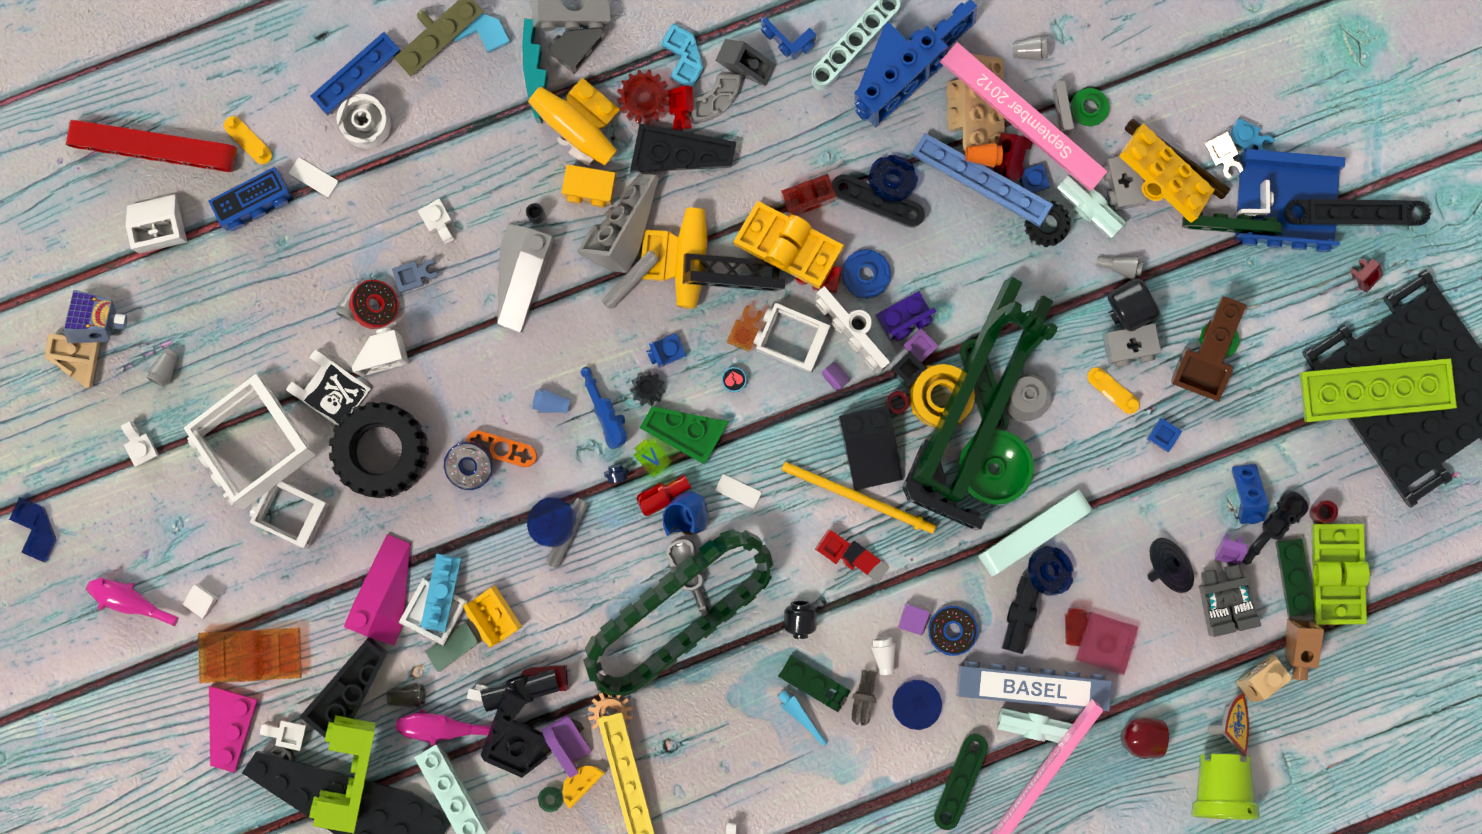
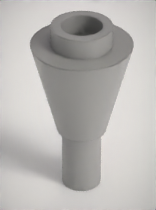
M1098 256L1096 266L1112 269V271L1133 280L1136 276L1141 277L1144 262H1139L1140 257L1110 259Z

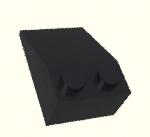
M888 405L838 417L855 491L903 480Z

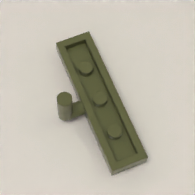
M458 0L435 21L428 16L426 9H420L417 13V18L426 29L400 51L394 59L411 77L484 12L475 0Z

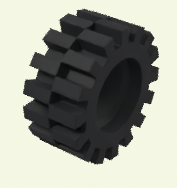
M1052 200L1050 202L1053 204V208L1048 215L1053 216L1057 221V228L1054 232L1045 233L1033 223L1027 220L1024 222L1026 235L1029 234V239L1031 241L1034 240L1036 245H1044L1043 247L1055 246L1068 235L1071 228V217H1068L1069 212L1067 209H1063L1061 203L1058 205L1056 201Z

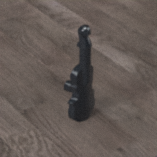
M1287 491L1282 495L1280 501L1276 503V511L1270 514L1269 518L1263 522L1262 534L1249 547L1248 553L1242 560L1245 565L1252 563V560L1261 553L1260 551L1270 539H1282L1286 531H1289L1290 524L1300 522V518L1308 511V503L1303 496L1294 491Z

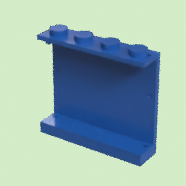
M1246 149L1242 152L1240 162L1243 164L1244 170L1239 174L1237 212L1241 209H1260V184L1265 180H1270V192L1274 194L1273 206H1270V213L1265 217L1278 218V222L1283 223V234L1258 235L1252 234V232L1247 234L1235 233V241H1242V244L1245 246H1257V243H1266L1269 248H1282V245H1289L1293 250H1307V247L1316 248L1317 252H1331V249L1338 247L1340 242L1335 241L1336 226L1291 225L1285 220L1283 210L1287 203L1298 199L1338 200L1339 171L1345 167L1346 157ZM1298 206L1292 207L1291 215L1293 218L1300 219L1303 214L1301 208ZM1253 217V220H1263L1264 217Z

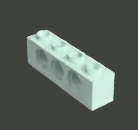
M438 743L415 756L417 764L456 834H486L489 829L442 744Z

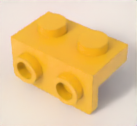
M496 585L463 606L467 617L474 623L482 640L490 648L522 628V625Z

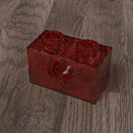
M828 174L781 190V198L788 217L790 215L798 216L836 201V194Z

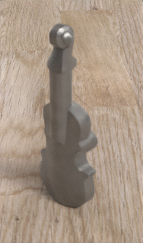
M690 539L677 540L666 549L670 567H676L677 569L680 567L679 564L686 558L697 554L695 544ZM700 572L684 585L682 589L692 591L698 610L702 616H705L708 613L709 606L701 589L705 579Z

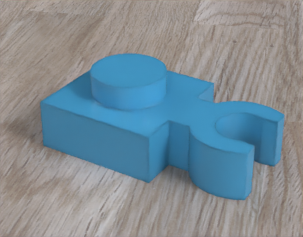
M1240 118L1236 120L1230 133L1236 147L1242 150L1252 149V147H1255L1256 150H1266L1263 148L1262 143L1272 144L1275 141L1273 137L1268 135L1259 136L1261 128Z

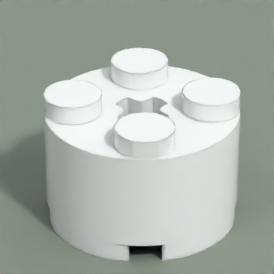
M358 94L345 100L338 109V127L343 136L352 145L362 149L377 148L388 137L391 129L390 115L375 97L367 94ZM367 118L368 122L364 123L362 126L360 124V121H365Z

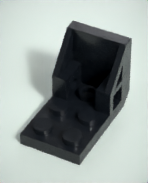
M925 439L920 445L902 487L907 501L975 531L981 530L985 522L984 519L980 518L981 513L970 508L964 509V511L956 508L958 503L947 498L940 501V491H934L932 487L931 492L924 490L925 485L912 478L929 443V440ZM940 461L932 479L945 486L946 478Z

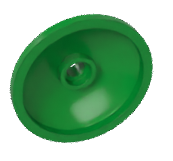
M994 430L967 492L978 501L991 505H1002L1019 498L1029 487L1034 473L1033 457L1027 445L1018 436L1010 432ZM973 438L965 445L961 452L958 463V471L973 441ZM991 464L998 466L996 473L990 471Z

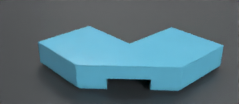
M480 14L454 38L455 42H458L478 32L488 53L510 43L499 19L485 14Z
M672 23L661 42L663 48L681 57L670 79L683 86H692L693 89L704 70L694 34Z

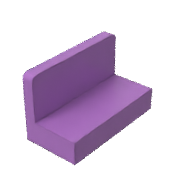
M565 715L541 730L546 743L569 778L579 773L575 762L590 754L591 750L569 715Z

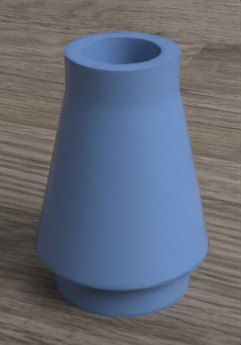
M542 389V391L536 390L532 409L538 410V413H567L570 399Z

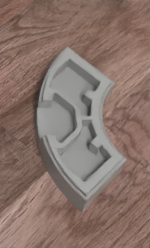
M717 74L712 89L700 97L693 98L694 111L691 114V123L707 122L724 113L734 102L738 94L741 74Z

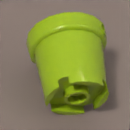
M1205 754L1199 755L1196 801L1192 804L1191 813L1193 817L1255 820L1260 818L1259 805L1255 803L1251 756L1246 755V762H1241V755L1211 754L1210 761H1205Z

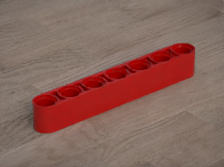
M70 120L65 145L77 149L223 172H233L237 147L229 144L78 120Z

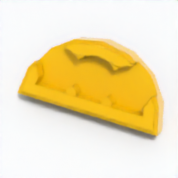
M586 765L578 767L579 773L571 778L567 776L562 792L564 802L569 810L605 773L603 770L595 766Z

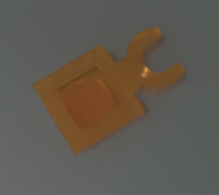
M748 305L743 310L744 321L741 322L736 319L727 340L728 344L746 352H750L759 330L753 327V325L762 317V311L760 310L756 317H749L748 311L750 306Z

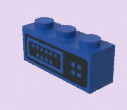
M273 167L208 200L221 227L227 231H235L243 227L245 221L251 218L253 220L259 219L266 215L267 210L286 205L288 199L293 196L280 171Z

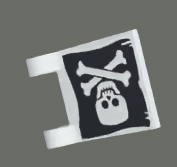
M314 350L309 358L321 365V368L305 389L291 382L286 390L335 425H339L342 422L341 417L345 413L350 414L353 411L352 408L360 405L371 388L318 350Z

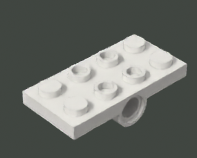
M825 286L821 288L815 297L817 309L824 316L828 314L833 319L831 324L839 334L844 332L849 338L847 342L856 353L860 351L864 355L866 366L872 372L877 370L880 374L887 368L890 362L867 336L872 324L869 314L863 310H855L848 314ZM853 321H860L864 329L856 330L852 327L851 323Z

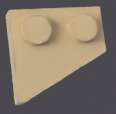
M49 333L44 358L76 379L84 387L92 389L100 342L67 343L64 335Z

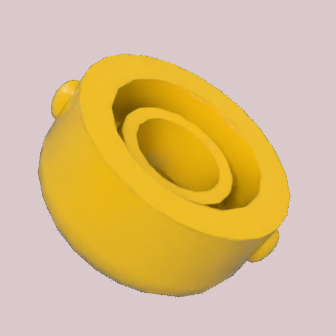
M926 365L927 369L920 374L911 386L909 398L912 413L921 422L930 427L936 428L945 409L935 406L932 402V389L935 386L941 385L947 387L952 394L962 370L952 365ZM974 389L957 423L960 426L973 407Z

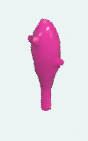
M97 578L89 581L85 590L98 602L99 610L107 607L125 614H140L153 617L172 626H176L179 617L158 609L146 600L142 594L133 590L134 583L126 585L122 582Z
M424 709L396 720V730L401 735L409 739L430 742L431 745H435L437 741H446L470 734L488 736L491 728L489 725H474L456 721L445 715L425 713Z

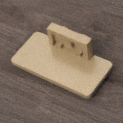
M972 54L1004 82V62L1001 58ZM960 79L947 82L946 118L948 131L957 132L963 130L964 150L967 146L971 147L990 143L998 145L1001 133L1005 134L1004 117Z

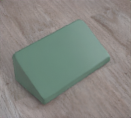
M467 622L451 632L444 646L436 643L425 652L437 672H441L478 645L480 640Z

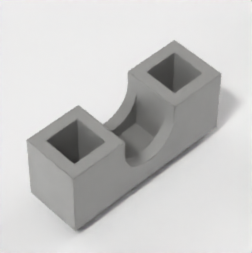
M531 0L533 27H541L543 31H552L556 28H565L566 31L579 30L580 28H601L603 30L611 21L609 0H578V11L568 10L563 5L562 0Z

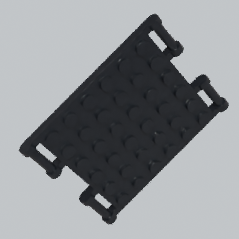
M1427 270L1420 272L1416 279L1395 293H1389L1384 296V302L1393 315L1357 339L1353 338L1350 329L1343 324L1337 328V332L1312 349L1307 348L1302 352L1313 371L1451 358L1457 408L1347 419L1403 501L1410 508L1418 504L1417 501L1441 484H1447L1452 481V476L1442 466L1444 461L1478 438L1482 441V350L1433 281V277ZM1422 286L1426 288L1427 292L1403 308L1400 307L1399 301ZM1341 340L1344 341L1347 346L1323 362H1319V355ZM1431 470L1437 475L1412 493L1407 489L1409 485Z

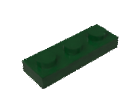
M1295 539L1275 542L1288 617L1315 613L1303 540Z

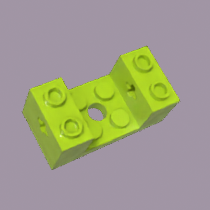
M335 716L334 723L329 722L325 742L329 743L328 750L353 754L350 772L355 773V777H349L346 794L320 790L319 797L313 798L309 818H314V827L354 833L375 732V722Z

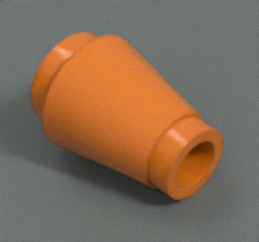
M996 143L967 146L965 149V161L993 168L995 165H1001L1003 149L1001 145H996Z

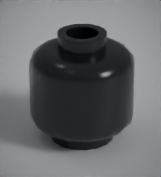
M804 600L791 602L790 606L786 607L784 611L785 630L793 634L795 639L808 638V634L815 632L817 628V610L815 607L811 606L810 602Z

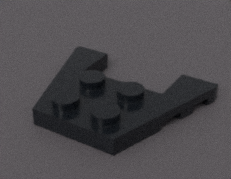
M506 688L481 752V757L483 761L523 778L546 760V755L552 750L546 743L543 732L514 720L527 701L523 695ZM571 718L578 731L582 732L584 729L582 724Z

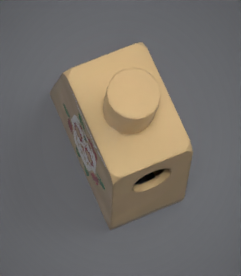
M1271 654L1235 682L1250 702L1267 699L1293 678L1278 658Z

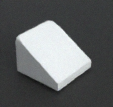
M194 584L183 605L204 619L218 598L199 584Z

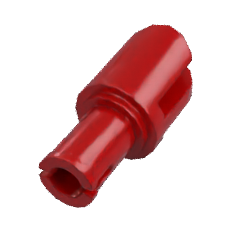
M683 474L666 485L664 483L656 484L638 494L636 500L642 513L645 516H651L667 507L672 498L691 489V486Z

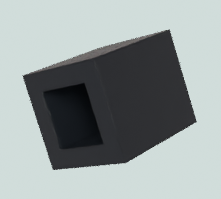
M909 351L892 367L890 372L908 388L927 368Z

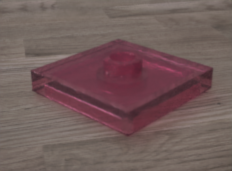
M1089 612L1075 660L1124 675L1138 627Z

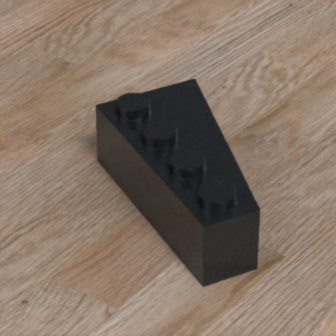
M368 637L303 711L300 718L324 738L326 737L329 722L334 723L335 716L354 719L388 652L376 641Z

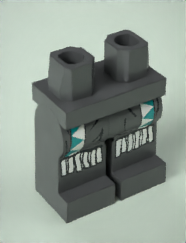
M1239 564L1224 567L1227 580L1220 582L1215 569L1201 572L1202 586H1199L1209 636L1216 637L1261 626L1259 616H1257L1249 579L1248 577H1243Z

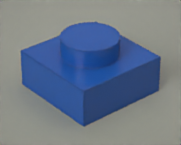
M1043 164L1023 170V175L1020 178L1023 188L1032 193L1050 188Z
M1159 418L1147 440L1168 453L1182 431L1163 418Z

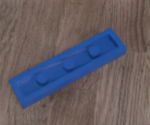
M385 32L381 33L310 97L329 116L345 100L392 61L401 50Z

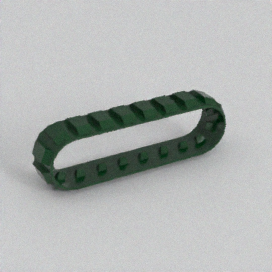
M732 529L720 533L719 537L713 541L709 540L701 546L699 552L693 557L690 555L681 562L677 570L673 573L670 571L659 580L660 583L656 587H650L640 595V599L636 603H630L620 611L621 615L616 619H610L600 627L601 631L596 636H591L587 643L585 651L588 657L583 660L589 680L595 682L597 690L609 696L616 694L623 697L636 693L642 686H647L658 677L657 674L663 669L667 670L678 661L677 658L683 653L687 654L696 647L697 642L703 637L707 638L717 630L716 627L723 621L727 622L737 614L736 611L743 605L747 606L757 598L756 595L762 589L765 590L772 578L770 568L774 565L771 553L766 545H762L761 539L747 530L741 533ZM741 546L748 551H751L753 548L758 551L754 555L755 563H758L756 570L754 569L747 580L709 609L705 616L699 617L635 670L625 676L615 678L608 674L604 676L599 673L603 668L601 662L597 661L608 646L725 552Z

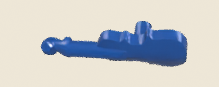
M583 367L581 375L585 377V387H587L594 404V411L601 423L606 444L610 449L620 448L627 439L626 431L622 426L625 423V417L622 414L615 416V410L610 399L601 398L595 384L597 381L593 378L591 369Z

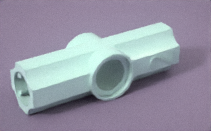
M1070 174L1056 188L1075 206L1076 212L1083 219L1093 222L1110 239L1126 223L1107 205L1106 199L1094 189L1089 191Z
M1001 708L997 721V729L1021 734L1029 739L1044 742L1048 740L1059 743L1073 725L1072 723L1050 719L1049 716L1032 712L1023 713L1007 708Z

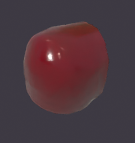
M1146 717L1132 719L1122 729L1120 734L1121 744L1131 755L1138 758L1155 759L1163 757L1169 744L1168 726L1160 719Z

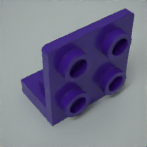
M920 291L877 313L875 316L889 341L896 339L898 342L908 337L912 332L911 329L917 327L920 330L930 325L937 311L935 308H928Z

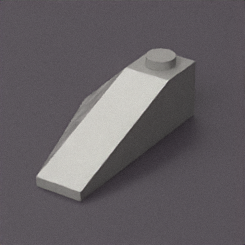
M639 174L621 194V202L613 210L609 208L604 214L607 218L598 228L594 226L588 232L577 252L610 271L628 273L640 250L659 177L652 174Z
M508 224L500 245L498 325L521 333L555 243L553 236L531 228Z

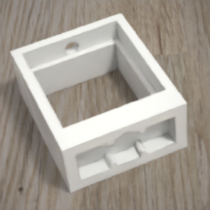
M777 303L774 304L773 308L768 307L763 321L767 322L763 331L758 330L753 342L757 345L756 351L811 374L830 325ZM778 314L818 330L805 362L765 347Z
M281 481L263 494L259 504H254L250 512V517L252 518L249 523L302 548L309 549L330 503ZM279 487L314 504L298 537L264 521Z

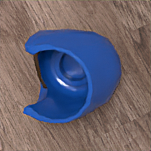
M687 491L678 495L664 510L663 527L667 536L674 532L693 535L707 529V504L704 496L696 492Z

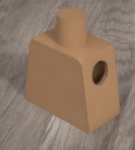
M1287 619L1285 660L1293 666L1292 678L1296 680H1308L1309 668H1318L1324 629L1313 621Z

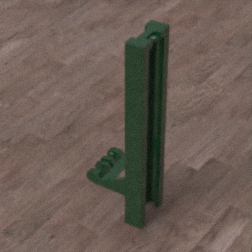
M1010 277L1003 282L912 477L925 486L930 485L932 490L940 491L942 496L953 502L963 500L1029 354L1044 339L1048 341L1053 338L1058 329V326L1053 323L1043 324L1053 304V301L1044 295L1041 296L1040 300L1036 301L1032 311H1021L1022 305L1014 300L1022 282L1014 277ZM1011 321L1024 330L956 478L949 489L932 479L1002 326Z

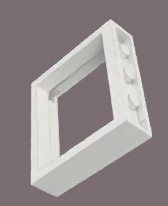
M257 374L184 427L189 436L187 438L188 443L194 450L198 449L201 454L198 456L199 460L206 468L210 467L213 472L210 475L217 486H222L225 490L224 498L229 501L231 506L235 504L241 509H245L315 456V453L267 383ZM259 395L296 451L240 492L203 436Z

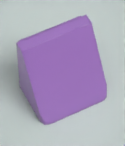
M835 362L822 371V376L835 391L841 390L850 382L848 375Z
M905 604L898 628L922 635L930 611Z

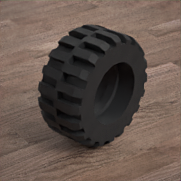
M369 402L364 406L358 405L352 408L353 411L350 414L345 413L341 417L342 422L339 425H335L333 429L335 432L333 439L330 438L329 446H332L329 459L333 461L334 466L332 469L341 478L340 481L352 491L374 498L394 497L399 495L400 492L412 488L411 485L415 481L418 482L421 478L420 473L427 465V462H425L426 455H429V447L426 445L428 439L426 433L422 431L419 421L404 409L385 402ZM375 427L389 428L397 434L402 444V454L399 462L392 470L382 474L368 472L360 465L357 458L359 440L365 432Z

